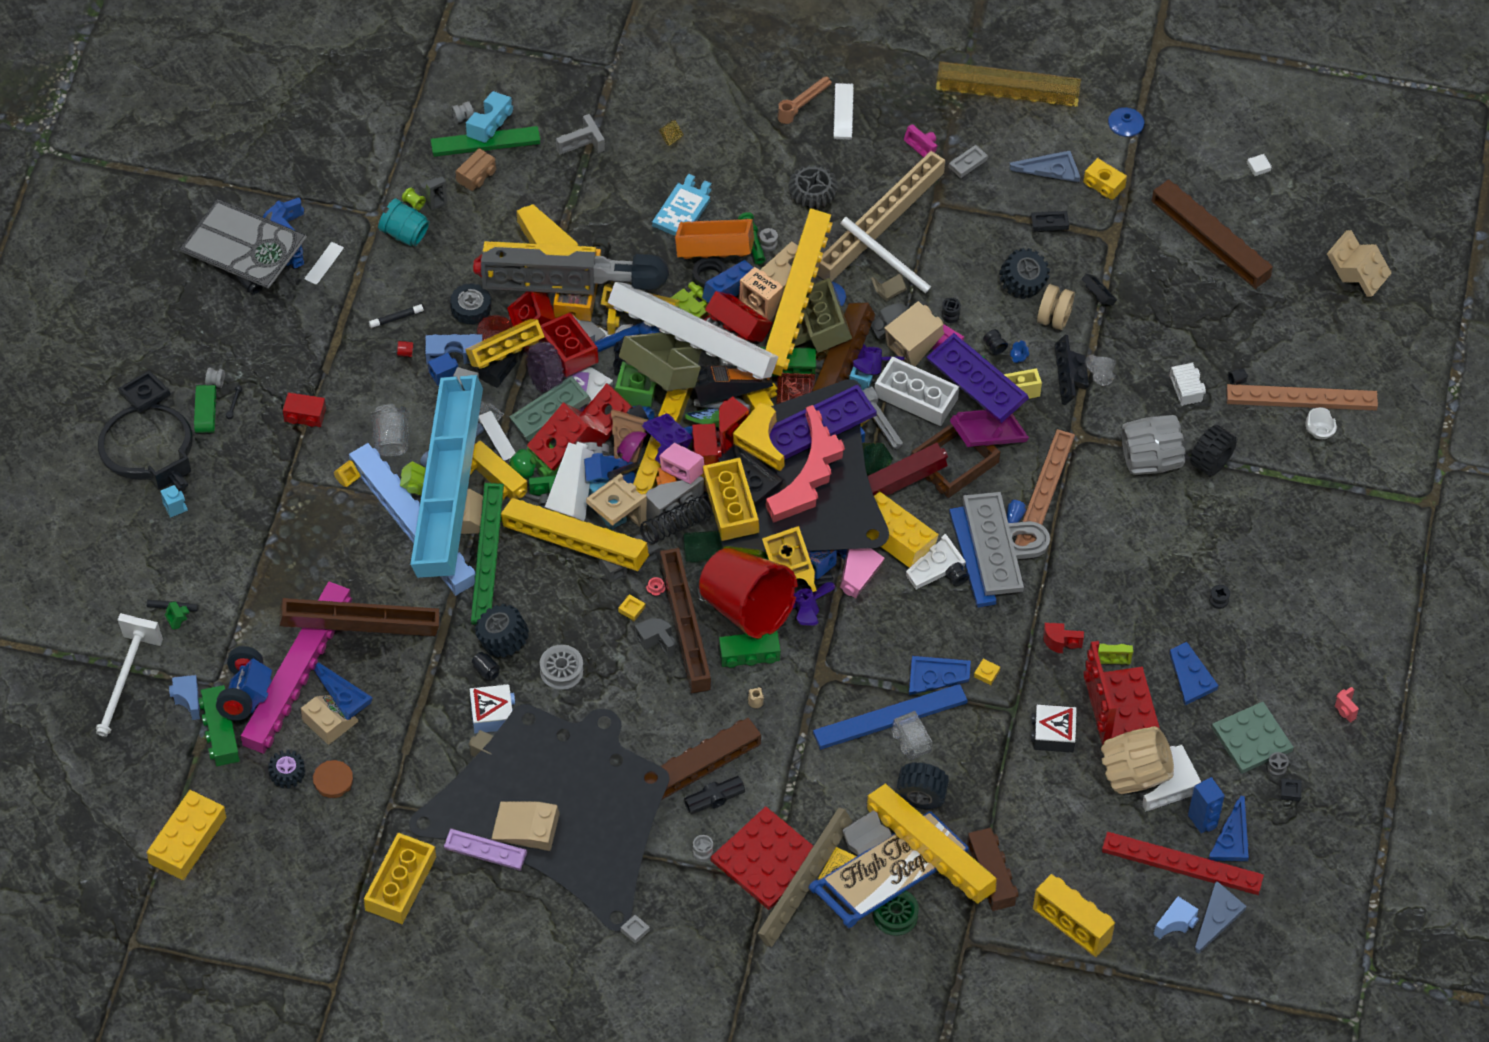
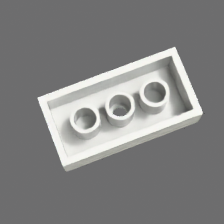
M892 357L877 379L875 391L879 399L941 426L958 400L959 386Z

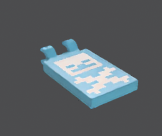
M688 174L683 185L679 183L676 185L652 221V226L676 236L680 222L697 221L710 202V196L708 195L711 192L709 188L711 183L704 181L699 190L694 188L695 182L693 180L695 176Z

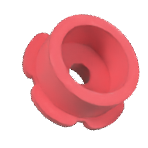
M654 577L649 580L646 589L652 595L658 596L665 591L666 586L661 578Z

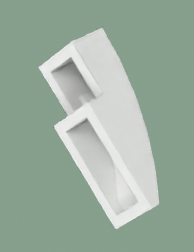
M835 83L834 139H852L853 84Z

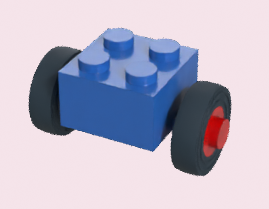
M239 646L230 652L227 665L235 676L231 678L229 688L221 691L216 700V709L219 714L230 720H242L248 717L260 702L263 703L268 696L267 689L272 681L270 678L272 670L263 665L261 653L248 646Z

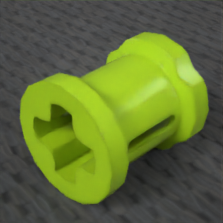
M412 187L405 190L402 195V201L408 202L416 210H420L426 202V198L415 193Z

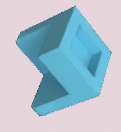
M853 367L849 379L856 380L861 385L862 390L870 387L873 375L859 372L857 368Z

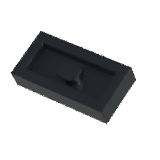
M1032 212V230H1069L1068 212Z
M1084 275L1082 280L1086 284L1085 287L1090 292L1095 293L1096 299L1101 304L1114 305L1117 299L1095 275Z

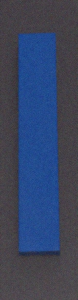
M964 507L952 508L949 510V514L962 557L966 561L965 568L970 575L969 582L977 608L995 605V595L985 596Z

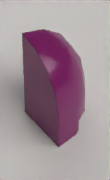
M635 431L627 434L617 449V453L623 454L621 458L628 463L632 461L647 433Z

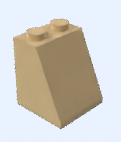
M918 301L885 327L887 346L897 356H905V360H902L903 362L916 366L943 336L944 324L939 317L932 315L928 306H923Z

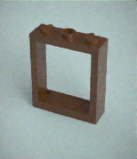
M951 423L914 449L911 455L935 443L942 447L959 434ZM994 445L973 446L985 459L953 482L949 483L938 471L925 477V479L929 482L931 481L941 494L950 498L998 464L1000 451Z

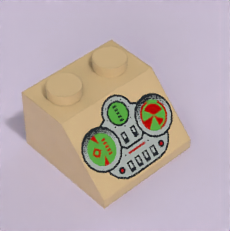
M331 695L316 696L301 708L302 720L328 745L358 722L355 716L347 720Z

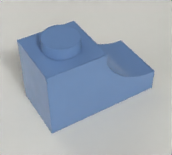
M196 675L173 677V685L169 686L170 697H174L175 705L180 704L186 707L192 716V720L200 719Z

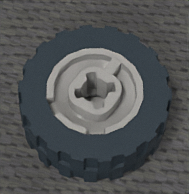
M463 284V286H459L453 291L450 297L451 313L460 323L474 325L486 320L490 315L492 308L490 293L479 284Z

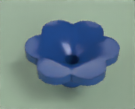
M1023 340L1013 344L1010 356L1013 357L1014 363L1023 362L1029 356V349Z

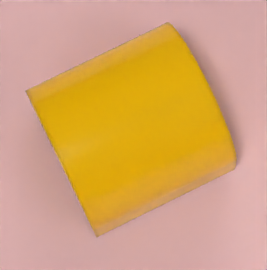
M351 460L334 471L335 478L344 487H348L361 477Z

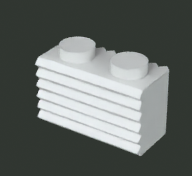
M1193 363L1171 367L1170 378L1180 404L1183 406L1201 402L1206 389L1204 383H1200L1198 368H1195Z

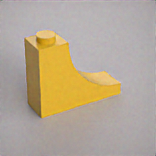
M760 402L733 433L734 444L781 471L785 466L784 455L776 450L770 440L771 430L777 422L776 411L771 406H766Z

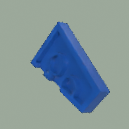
M1187 642L1170 649L1169 654L1175 674H1177L1184 705L1218 690V684Z
M912 656L909 695L969 682L971 661Z

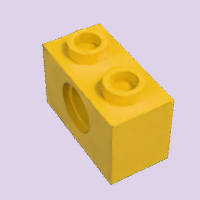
M1097 158L1085 170L1083 182L1088 187L1100 192L1103 196L1114 200L1125 188L1127 176Z

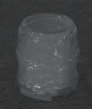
M394 404L375 408V412L371 413L374 448H376V451L381 456L385 457L403 455L409 447L408 409L404 406H401V409L395 408Z

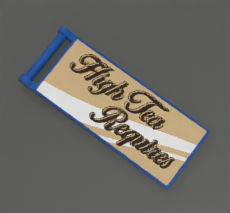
M931 811L923 815L960 848L968 852V846ZM894 833L890 838L863 852L822 879L813 881L809 885V890L812 893H816L844 921L843 923L848 928H851L857 921L938 870L930 862H926L921 854L911 849L906 841L900 839ZM826 885L854 914L849 915L822 887Z

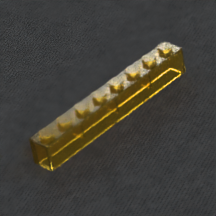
M939 62L936 89L1078 107L1081 79Z

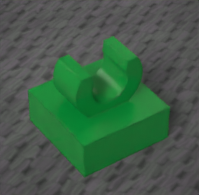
M170 602L165 613V617L172 630L179 629L181 623L187 620L185 614H189L188 608L186 606L179 608L177 602Z

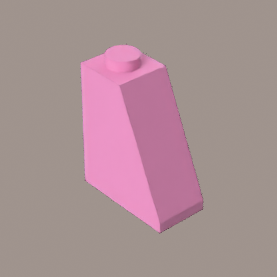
M871 548L847 549L840 588L843 589L844 593L856 599L879 570L885 558Z

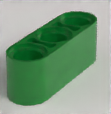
M196 385L195 433H214L216 385Z

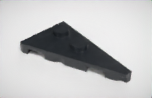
M733 443L736 458L741 459L753 503L757 506L783 485L782 479L752 454Z

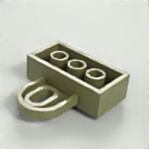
M830 277L815 283L811 294L807 293L806 295L809 301L806 309L802 308L801 312L804 313L801 324L797 323L796 328H799L797 339H792V343L795 344V347L812 340L819 353L852 339L838 294Z

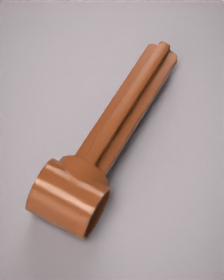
M823 77L793 101L782 100L779 103L778 120L784 124L791 123L799 108L831 85L830 78Z

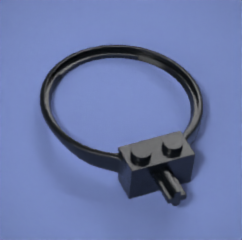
M155 404L150 407L166 410L174 414L181 421L185 429L184 441L178 450L180 459L155 472L151 465L148 466V470H145V467L129 468L119 466L108 457L105 451L104 438L106 432L109 431L118 419L137 411L133 406L120 411L104 425L98 439V452L108 469L128 479L151 480L158 490L170 483H173L179 491L186 490L185 487L188 486V483L183 476L191 472L187 456L192 447L193 435L189 422L182 414L164 405Z

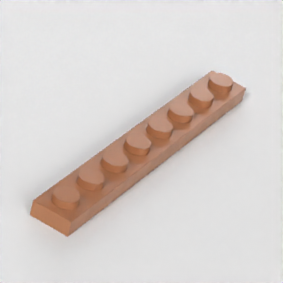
M1227 384V404L1375 411L1378 408L1377 391Z

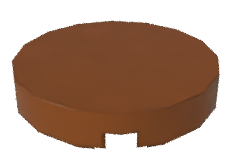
M337 760L326 761L320 764L314 772V787L324 797H341L351 789L353 773L344 762Z

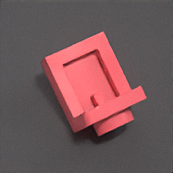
M1352 687L1340 691L1336 696L1335 707L1340 715L1350 723L1356 719L1359 710L1351 701L1354 694Z

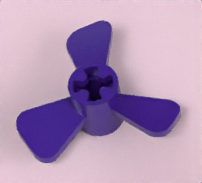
M863 344V348L858 358L853 361V365L866 374L881 373L882 361H890L892 357H882L881 348L866 347ZM905 356L894 357L899 360H905Z
M827 582L814 593L808 588L794 593L796 600L793 608L798 607L799 613L796 619L799 624H818L816 615L819 612V607L815 599L832 591L835 588L834 583Z

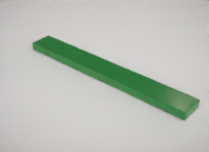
M484 483L471 624H477V620L481 619L480 615L486 613L487 609H492L504 484Z

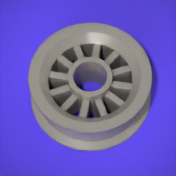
M555 645L548 648L540 659V675L542 680L549 687L558 690L574 687L583 676V659L581 654L575 648L568 645Z

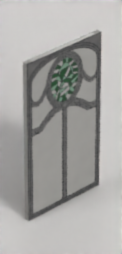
M216 199L179 250L269 288L307 236L225 201Z

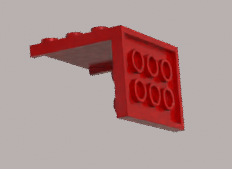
M1099 641L1091 642L1090 650H1087L1088 660L1085 661L1086 671H1084V680L1102 746L1106 740L1130 731L1149 727L1159 728L1143 666L1103 672L1098 655Z

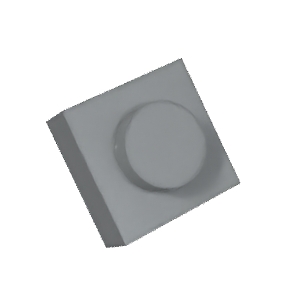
M636 915L621 927V932L635 944L650 931V927Z

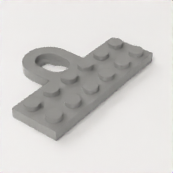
M1001 492L964 495L962 499L985 596L1023 592L1024 585L1017 559L1034 558L1043 555L1050 543V535L1047 529L1041 524L1031 521L1008 523ZM1020 534H1032L1036 537V541L1030 542L1026 546H1018L1013 542L1012 538Z

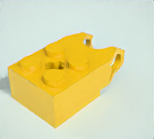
M799 526L762 538L770 561L789 567L794 572L796 578H802L807 581L812 592L817 591L814 584L815 572ZM785 545L788 548H792L791 555L789 556L781 553Z

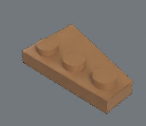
M612 409V432L615 445L614 458L618 459L623 455L617 453V449L624 437L635 431L645 433L646 430L642 425L648 420ZM642 444L634 459L630 462H638Z

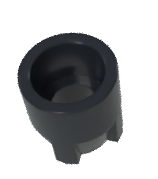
M1244 368L1228 372V379L1231 385L1247 382L1248 374Z

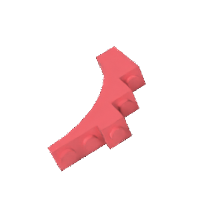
M813 405L806 407L805 412L812 441L808 460L801 473L789 486L766 499V508L773 523L816 507L818 495L815 488L829 483L832 473L828 464L843 457L845 447L842 440H838L836 434L830 436L828 428L824 427L821 422L822 416L819 410L816 411Z

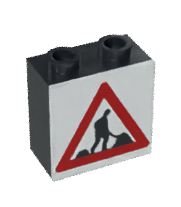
M1037 705L1036 713H1032L1031 725H1035V730H1031L1030 740L1034 742V750L1073 753L1076 736V707Z

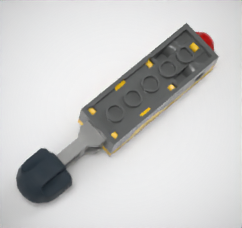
M484 241L483 253L474 259L473 272L482 278L483 289L594 295L595 283L602 284L608 280L630 281L634 289L653 290L664 286L669 276L667 263L659 256L636 254L633 256V261L609 260L604 256H596V247Z

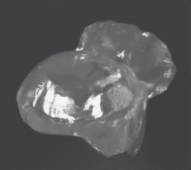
M1093 354L1086 358V366L1093 374V380L1097 384L1105 386L1114 381L1115 375L1112 372L1116 365V360L1103 356L1096 357Z

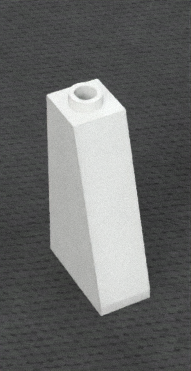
M577 442L576 445L568 443L545 507L584 521L587 509L586 498L588 497L590 482L586 481L584 459L592 457L594 452L587 449L588 445Z

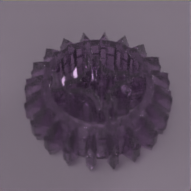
M538 342L529 347V351H527L528 356L526 357L527 372H529L532 384L536 386V389H539L541 392H548L555 386L560 385L564 377L563 362H561L558 350L554 348V345H551L549 342Z

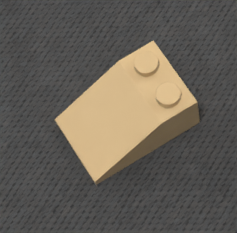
M501 802L491 839L493 841L551 851L560 814L558 806L542 802Z

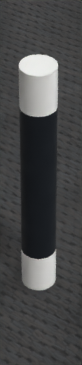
M420 304L371 320L369 325L370 328H374L423 312L424 310Z

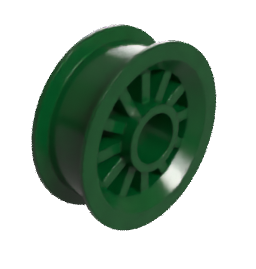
M904 891L874 910L873 919L876 926L882 932L893 936H900L910 932L918 920V902L911 893ZM895 910H896V911H899L900 913L895 914V913H893L892 911H895Z

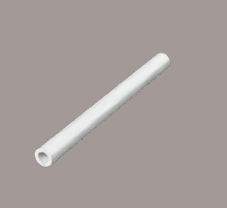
M845 217L840 224L925 294L931 288L929 284L850 219Z

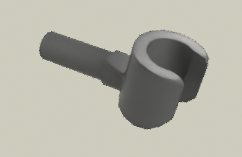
M526 493V498L539 502L538 506L548 509L545 507L548 499L546 494L535 496Z

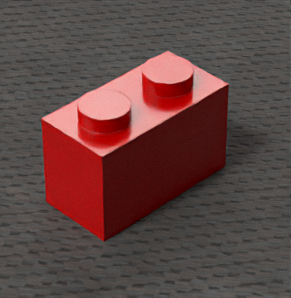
M288 392L283 408L284 421L291 424L298 423L310 427H321L326 411L325 398Z

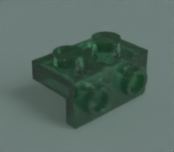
M719 531L684 533L686 561L698 562L700 560H709L715 553L724 549Z

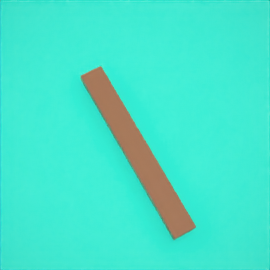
M1056 430L1023 522L1031 521L1043 525L1075 434ZM1032 534L1017 535L1015 544L1026 546L1030 542L1036 541V537Z

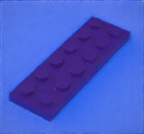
M955 333L927 356V360L1001 423L1029 399L1022 389Z
M858 384L813 405L816 411L819 410L822 416L821 422L824 427L828 428L830 436L842 433L877 416V411ZM806 409L775 423L771 430V443L777 451L784 455V460L811 447L810 428L805 417Z

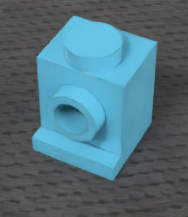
M175 485L160 491L162 503L170 518L188 511L184 503V495L182 491H178Z

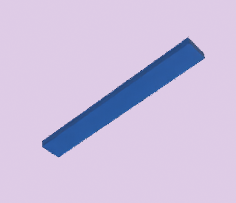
M958 684L813 730V735L821 750L966 704L967 698L961 685Z

